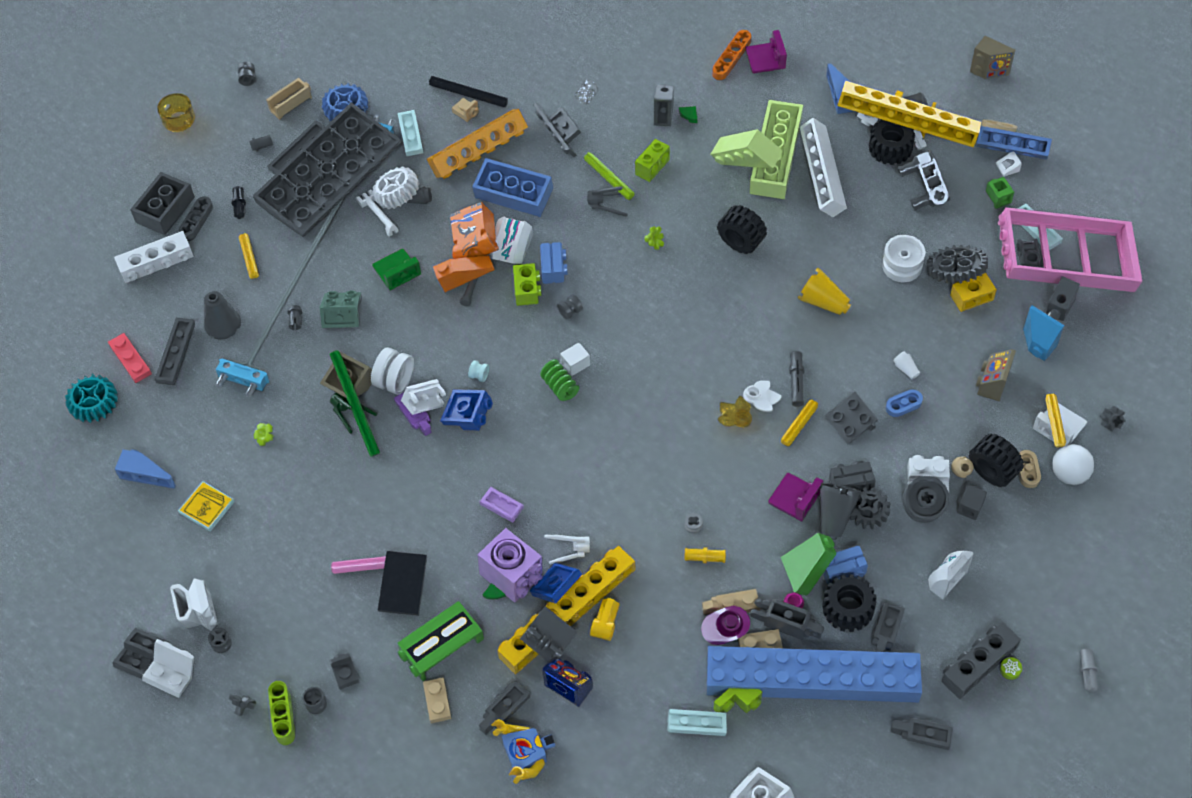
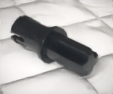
M235 186L232 189L233 200L231 204L234 217L241 219L245 215L244 206L246 201L243 195L244 189L241 186Z

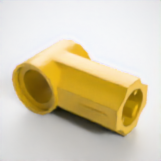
M611 598L602 600L597 618H594L592 622L590 636L611 641L620 603Z

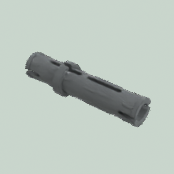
M800 351L791 353V367L789 368L792 381V405L796 407L804 405L803 374L805 371L802 366L803 354Z

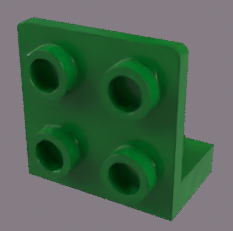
M403 248L372 264L374 270L389 291L421 275L419 261L416 257L410 258Z

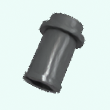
M270 135L257 139L252 138L249 141L252 151H258V149L273 145Z
M292 305L287 311L289 315V328L294 330V323H296V330H299L301 328L302 309L298 305Z

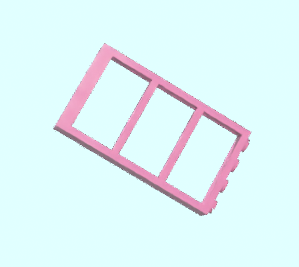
M1007 207L998 217V225H1000L1001 230L1000 240H1002L1001 252L1004 255L1003 267L1009 279L1059 284L1063 276L1079 283L1082 287L1135 292L1142 283L1132 222ZM1012 224L1038 227L1044 268L1017 265ZM1046 228L1077 232L1083 272L1052 269ZM1085 233L1116 236L1122 276L1091 273Z

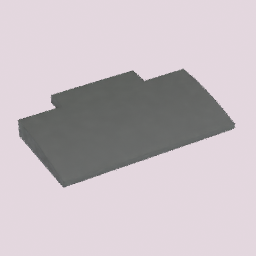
M351 102L326 127L315 120L267 166L268 170L275 175L253 195V198L269 214L304 237L402 141Z

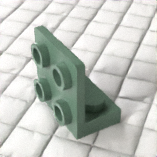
M350 290L345 293H338L337 291L325 293L319 307L322 328L359 327L358 305L361 299V292Z

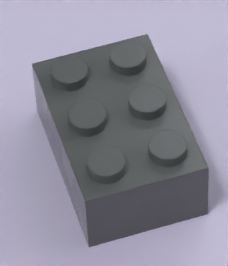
M160 172L130 211L135 223L165 235L195 196L189 183Z

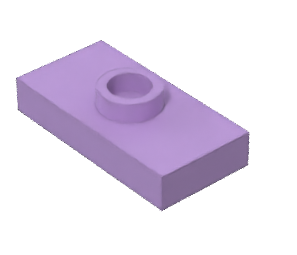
M492 487L488 489L480 500L481 506L512 523L524 509L523 504Z

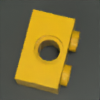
M987 273L982 274V276H976V280L970 278V282L964 280L960 284L957 281L952 285L950 296L960 312L994 300L997 289Z

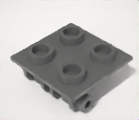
M856 392L826 415V418L847 444L851 443L865 430H874L876 428L875 422L878 421Z
M545 606L520 640L550 664H554L577 634V631Z

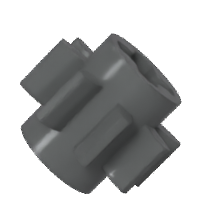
M1112 406L1111 409L1105 408L1102 415H1100L1103 420L1101 425L1112 432L1114 428L1121 429V426L1126 422L1123 417L1125 412L1115 406Z

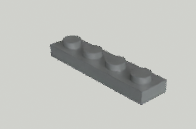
M176 317L155 376L156 383L175 385L195 327L193 319Z

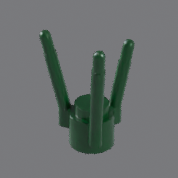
M335 393L330 398V403L334 406L333 411L338 415L348 432L352 434L349 424L341 411H346L347 409L351 410L352 406L349 405L347 398ZM361 404L364 411L377 416L376 412Z

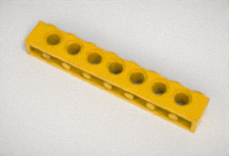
M848 81L844 83L837 105L973 148L981 127L980 121Z
M619 545L615 549H610L601 561L595 562L586 574L580 576L557 603L548 602L546 607L569 626H572L635 571V560ZM609 567L615 568V570L608 571L606 569ZM594 580H599V581H601V582L598 583V584L592 583V581H594ZM579 593H585V594H586V595L583 596V597L577 596V594H579ZM564 606H570V607H571V608L568 609V610H563V609H562V607H564ZM538 613L531 617L527 625L518 628L512 638L503 641L497 650L499 659L515 675L539 655L520 640L539 615ZM519 645L525 646V648L522 650L516 649V647Z

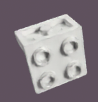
M1058 403L1066 446L1073 442L1085 427L1087 421ZM1046 410L1045 413L1040 412L1036 417L1033 429L1054 442L1048 411Z
M157 639L154 645V661L143 674L142 681L180 698L192 681L194 656L188 651L180 650L168 642Z

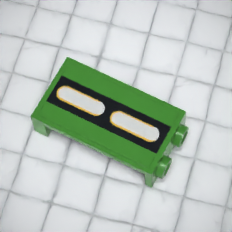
M458 601L397 643L399 647L397 653L403 662L408 661L411 665L409 669L415 677L419 676L422 681H425V672L472 639L477 644L484 640L483 631Z

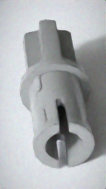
M1083 649L1080 652L1082 663L1080 672L1083 674L1085 690L1088 692L1097 691L1096 672L1098 669L1095 667L1094 651L1092 649Z

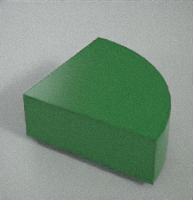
M696 106L679 107V114L682 118L689 120L690 123H698Z
M492 583L482 594L486 599L506 597L505 593Z

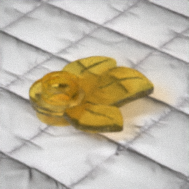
M742 396L737 398L735 404L720 402V412L722 415L718 418V421L728 427L735 425L740 428L748 427L752 422V415L749 412L751 408L750 403L745 401Z

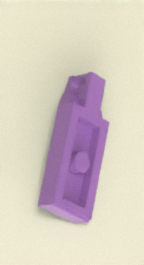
M404 392L394 397V402L413 429L420 428L425 436L432 433L431 427L428 424L431 421L426 411L412 415L401 401Z

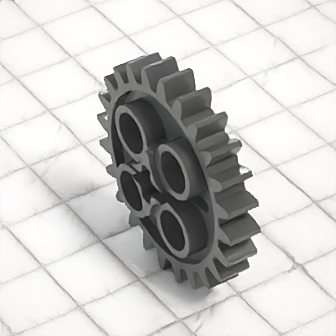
M953 245L952 248L945 247V250L939 249V253L933 252V256H929L927 260V272H929V276H932L933 279L938 278V282L942 280L945 283L952 281V284L956 281H959L961 284L963 280L970 282V278L976 280V276H982V273H986V269H988V256H986V253H982V249L977 250V247L970 248V245L963 247V245L959 247Z

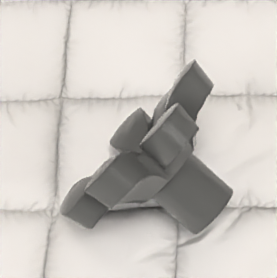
M229 695V700L232 701L233 705H236L234 714L239 716L243 715L245 708L254 709L256 701L249 700L250 697L245 695L242 698L238 695Z

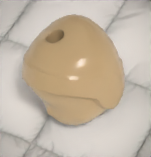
M961 456L953 460L951 469L957 477L966 478L972 473L974 466L970 459Z

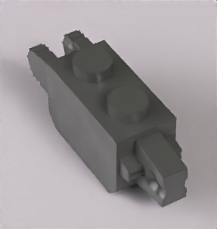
M760 598L755 600V605L766 610L767 613L753 609L750 615L764 622V626L774 630L779 629V632L803 640L804 637L809 638V636L821 638L824 627L815 623L809 611L778 599H772L771 602Z

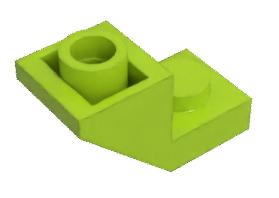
M729 688L714 701L713 710L722 713L724 711L728 712L736 703L747 714L751 709L753 711L756 710L762 703V691L760 689Z

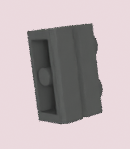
M856 461L852 465L847 466L839 464L830 470L829 477L831 484H834V486H847L859 489L861 492H863L864 487L867 490L875 487L876 481L870 462Z

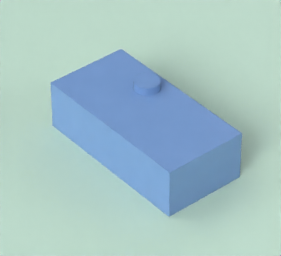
M485 158L472 188L477 199L541 217L553 190V183L550 176Z

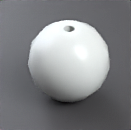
M1066 445L1059 449L1053 457V472L1065 484H1083L1094 472L1093 456L1081 445Z

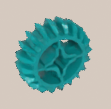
M92 374L90 378L84 376L83 380L77 378L78 383H71L72 388L67 389L68 394L65 395V405L69 413L76 420L80 419L83 423L86 420L91 423L93 419L99 422L100 417L106 419L105 414H112L111 409L116 408L115 403L118 402V394L114 384L107 377L103 378L101 375L96 377Z

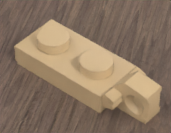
M752 589L712 597L711 600L702 602L703 614H711L729 606L741 607L747 613H750L753 609L759 611L760 608L754 603L758 598L757 591Z

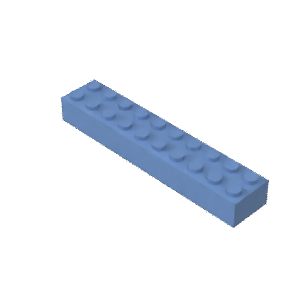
M708 646L707 695L721 696L729 688L760 689L762 697L919 703L922 695L920 653Z

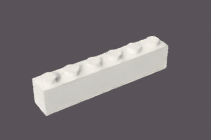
M812 118L800 126L803 144L819 209L831 217H835L847 209L827 128L824 124Z

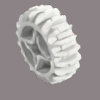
M396 167L394 170L390 169L389 172H385L383 176H379L380 179L375 181L376 184L373 186L372 193L375 201L380 206L387 209H395L397 206L401 207L402 204L407 203L408 200H412V196L417 194L416 191L419 189L420 183L416 174L409 167Z

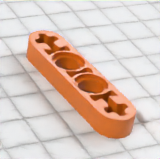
M748 30L737 32L714 64L712 76L716 80H723L729 75L746 51V46L750 45L751 33ZM737 47L740 48V50L733 51L732 48ZM729 58V59H731L732 61H731V62H725L724 59Z

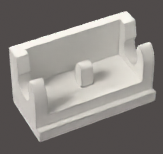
M435 379L406 387L401 401L410 413L414 415L443 407L444 402L440 398L439 393L442 397L446 396V393L440 386L439 381Z

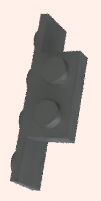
M535 102L533 106L537 110L535 112L541 120L544 119L545 122L543 124L549 131H553L552 137L558 143L561 142V149L566 154L570 153L575 157L576 153L568 143L581 133L579 128L562 107L548 117L545 111Z

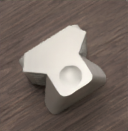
M194 578L189 591L180 584L170 587L178 621L185 628L202 625L212 631L218 622L211 594L206 587L205 581Z

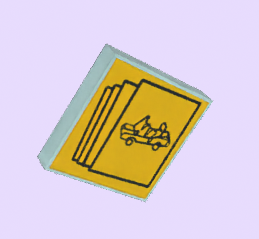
M202 481L178 511L179 514L211 532L235 501L233 498Z

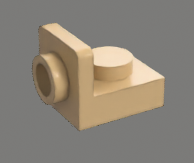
M462 98L452 107V113L466 122L474 118L479 112L476 100L469 102Z

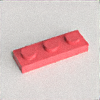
M125 333L108 341L110 348L135 384L152 374Z

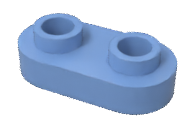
M913 389L893 396L886 403V412L892 417H899L914 411L922 405L923 396L919 391Z

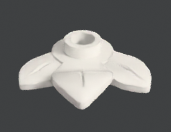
M758 381L754 385L748 386L743 392L745 401L754 404L758 410L764 412H771L773 410L772 405L778 403L782 396L769 389L770 381Z

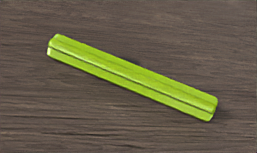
M590 152L584 156V160L613 187H623L618 192L626 199L631 200L634 197L635 193L596 156Z

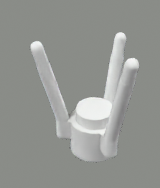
M544 535L546 539L573 542V551H577L575 554L549 561L550 565L577 557H585L584 553L590 552L589 537Z

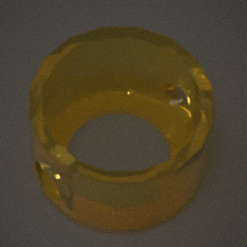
M179 93L169 94L158 103V114L162 125L167 130L172 132L184 131L194 123L196 118L191 100L186 95ZM170 104L169 108L165 110L166 105ZM177 112H184V114L180 116L171 117L173 114Z

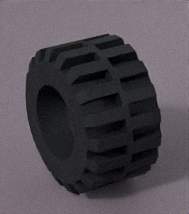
M882 119L879 120V123L876 122L871 129L869 141L871 156L873 158L876 157L878 162L882 161L883 164L890 163V165H894V163L901 164L902 161H907L913 151L915 141L914 129Z
M741 205L731 207L717 224L718 234L721 236V239L739 253L751 254L767 235V227L760 216Z
M997 434L986 435L969 452V459L973 463L974 470L985 481L994 486L1006 487L1024 468L1022 456L1009 441Z
M849 574V577L845 575L840 576V579L836 577L832 583L828 584L822 608H824V616H827L826 620L828 623L833 622L832 626L834 628L840 627V631L844 632L845 629H849V632H854L855 628L859 631L862 630L863 625L866 627L869 621L872 620L877 598L876 594H874V588L869 587L870 583L867 580L863 582L862 577L854 578V575ZM850 597L857 600L860 607L846 609L839 604L838 600Z

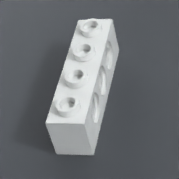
M181 231L114 258L124 282L128 283L179 262L186 261L194 256L184 232Z

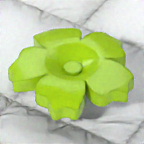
M259 423L257 430L254 432V439H257V443L260 446H265L266 442L273 440L274 436L270 434L273 431V426L269 423Z

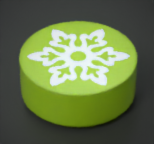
M1009 657L1004 659L1000 666L1001 675L1009 680L1017 679L1022 672V664L1016 658Z

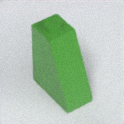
M817 533L781 557L794 593L808 595L836 556L835 544L831 537Z

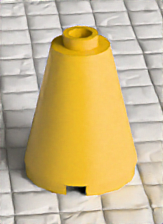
M817 268L815 271L818 274H812L801 291L804 295H799L797 299L841 315L842 312L846 314L851 306L849 304L850 299L820 268Z

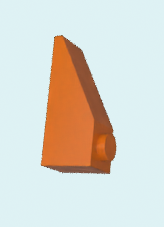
M489 255L449 259L433 266L437 280L444 292L495 270Z

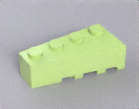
M757 129L720 137L710 155L721 165L773 169L783 150Z

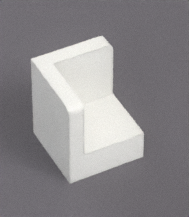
M580 343L560 353L561 364L571 376L590 366V355Z

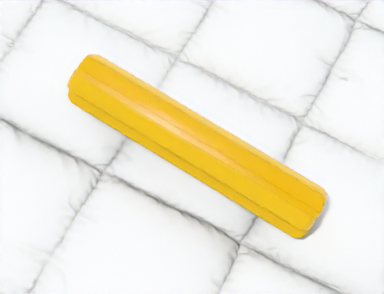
M246 233L240 234L239 241L249 277L251 279L258 278L259 273L249 236Z
M1047 394L1045 401L1054 445L1056 447H1064L1066 438L1057 396L1055 394Z
M812 399L808 401L781 438L782 444L785 446L792 444L818 408L816 401Z

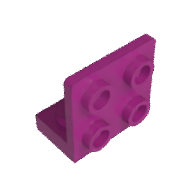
M779 30L772 32L770 43L746 46V53L753 74L786 69L787 53Z
M786 473L768 500V504L802 522L820 496V487L823 480L816 477L813 483H807L791 473Z

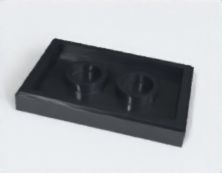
M393 551L386 552L378 612L419 616L427 555Z

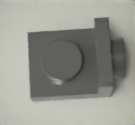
M349 653L338 654L329 660L340 690L360 683Z

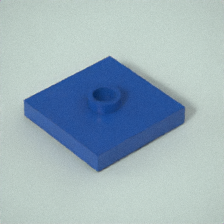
M554 563L529 592L534 597L557 603L580 578L582 573L579 569Z

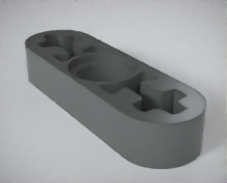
M203 196L198 198L179 227V232H184L187 241L195 239L213 210L209 197ZM195 216L201 217L198 221H192V218Z

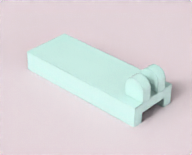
M669 709L668 732L725 736L727 733L726 713Z

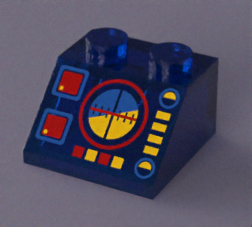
M557 658L542 668L544 686L577 707H580L593 689L592 677L585 671L580 672L575 669L573 664L567 660L562 661Z

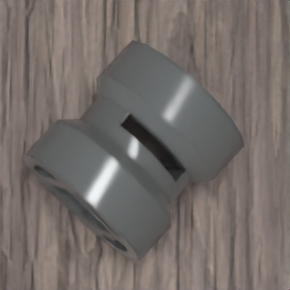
M250 62L240 63L237 67L239 83L244 86L254 84V65Z
M574 294L569 296L567 301H561L557 304L560 314L565 319L571 318L574 312L579 313L583 310L580 300Z
M310 687L303 693L302 699L309 713L320 714L325 710L327 702L320 688Z

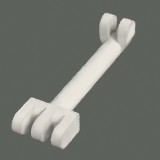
M371 189L368 191L369 196L366 193L362 194L363 200L360 196L356 197V201L362 208L368 205L385 224V230L389 237L393 235L392 231L395 234L399 232L396 225L391 222L374 202L375 199Z

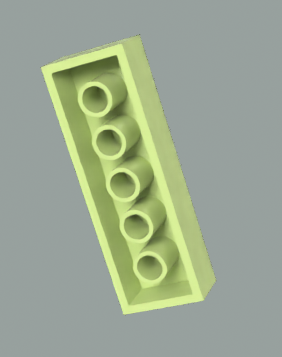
M774 100L768 101L761 133L783 150L773 169L753 167L750 180V194L785 199L802 121L803 105Z

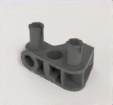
M931 150L914 156L912 161L907 164L898 166L901 177L917 172L919 180L926 190V195L911 200L914 211L927 205L934 207L950 200ZM930 165V175L925 177L922 168ZM937 190L942 192L940 200L934 198Z

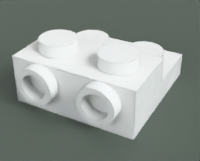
M915 455L909 458L907 465L908 485L919 477L932 476L945 484L949 492V460H944L942 456L924 459L921 455ZM927 497L922 498V501H929Z

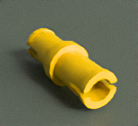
M703 547V549L685 548L684 559L685 561H703L705 564L707 562L725 563L726 550H708V547Z

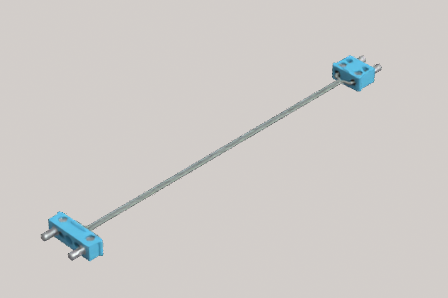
M375 115L373 119L378 122L380 116ZM391 119L388 125L379 123L394 134L393 127L396 123L394 119ZM342 200L329 213L247 362L242 363L235 360L219 359L220 363L216 368L219 377L216 383L217 387H222L225 380L248 386L246 396L251 397L255 389L263 391L266 384L269 383L267 373L251 364Z

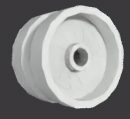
M897 235L891 238L886 243L882 261L883 272L893 281L901 283L917 279L921 274L926 253L922 242L909 235Z
M384 348L378 355L372 369V385L382 390L387 388L388 392L395 395L403 393L412 378L415 364L414 358L405 353L399 354L397 350L392 348Z

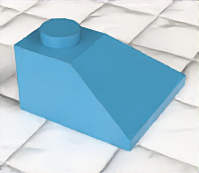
M1033 305L1029 309L1023 330L1028 351L1035 357L1045 361L1058 346L1064 325Z

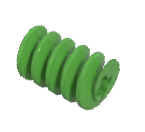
M553 359L544 365L540 376L549 385V388L553 390V393L557 395L560 401H567L575 397L579 391V385H576L575 380H571L572 377L567 374V371L563 369L559 361Z

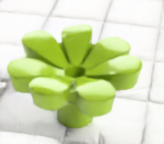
M655 226L650 227V233L644 237L645 242H649V246H654L655 250H659V246H664V242L661 240L664 238V235L660 233L662 230L660 226L656 228Z

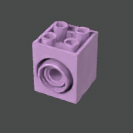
M507 528L478 553L479 574L505 593L514 603L520 598H524L529 589L536 585L543 577L542 556Z

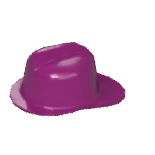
M725 607L705 617L701 626L702 635L710 644H726L741 638L748 632L750 618L741 607Z

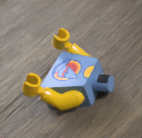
M500 719L495 720L491 726H496L498 729L493 731V735L504 734L501 735L502 742L512 766L509 776H516L513 782L517 784L520 780L537 777L547 762L545 750L555 747L552 735L539 738L534 728L530 729L529 727L505 724Z

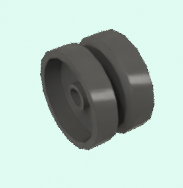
M922 476L914 479L907 486L902 496V505L906 514L911 519L922 523H929L938 519L947 510L949 492L946 485L939 479L932 476ZM927 497L929 502L922 501V498Z

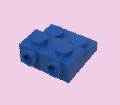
M453 389L440 421L443 425L460 426L463 430L479 431L481 425L486 423L485 415L487 410L492 408V399L485 390Z

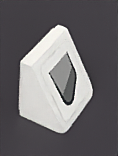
M1014 151L996 162L1003 177L1020 172L1021 162Z

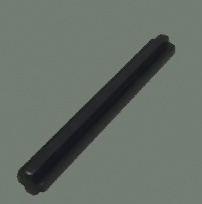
M431 76L429 79V85L500 107H506L508 104V98L435 76Z

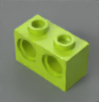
M654 139L636 159L635 175L651 182L670 160V146Z
M535 263L513 265L516 305L539 304L538 296H541V285H537V281H540L539 270H535Z

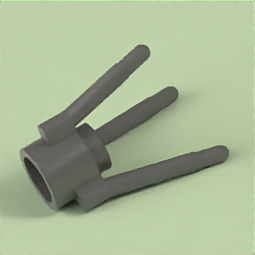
M622 186L588 191L587 201L588 205H592V209H601L622 216L628 215L625 212L599 205L603 203V196L621 195L618 190H622Z

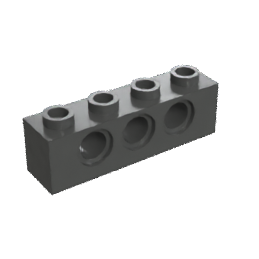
M1003 622L997 627L995 625L987 631V636L983 640L981 638L977 639L969 652L964 651L958 657L957 663L954 665L949 664L942 673L944 675L941 682L959 699L966 695L1018 648L1021 638ZM990 644H995V645H997L999 648H997V649L992 648V647L990 646ZM975 657H981L984 661H978ZM960 670H967L970 674H963Z

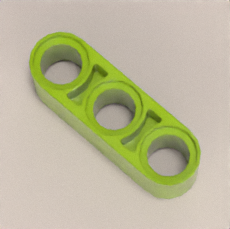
M275 681L268 688L272 730L281 745H289L295 739L291 695L284 682ZM284 691L282 695L275 696L277 692ZM286 710L283 715H277L280 711ZM283 730H289L287 734L280 735Z

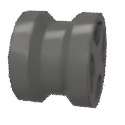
M215 628L208 635L209 644L215 652L224 653L230 649L232 641L225 629Z

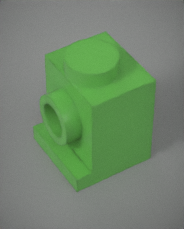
M1004 177L992 179L987 184L986 193L993 201L995 209L1012 203L1014 191Z

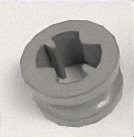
M697 513L688 514L685 517V529L689 533H698L702 529V517ZM690 521H697V525H690Z

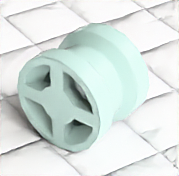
M474 360L470 365L468 378H477L480 382H485L489 373V364L485 363L482 365Z

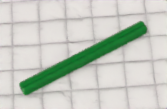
M338 350L330 353L334 368L348 403L352 406V413L368 453L371 457L376 456L380 451L342 356Z

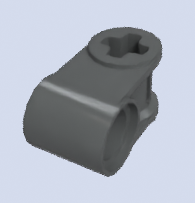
M1033 239L1032 241L1017 240V254L1021 265L1039 267L1041 255L1038 239Z

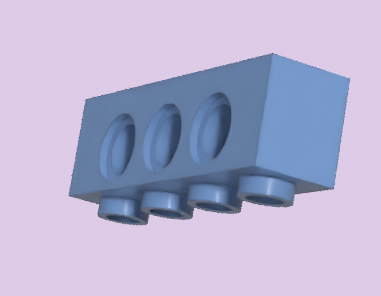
M981 126L976 147L1007 153L1014 151L1018 155L1047 160L1052 139Z

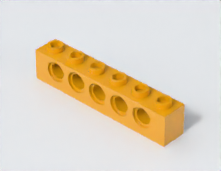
M512 109L427 158V161L436 178L442 177L445 179L451 176L452 171L455 169L461 170L467 166L466 163L469 161L475 162L479 160L481 154L485 152L488 154L496 149L495 146L508 143L510 141L509 138L512 136L518 137L524 133L523 130L528 128L520 110ZM506 124L509 125L508 133L505 131ZM491 132L495 134L494 141L490 138ZM477 140L481 143L480 149L476 147ZM463 148L467 152L465 157L461 154ZM448 157L452 159L450 166L447 164Z

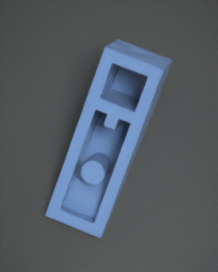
M831 63L827 64L826 77L837 114L855 112L837 106L845 81H850Z
M133 449L130 451L122 450L115 467V471L120 479L175 489L176 485L171 475L145 455Z

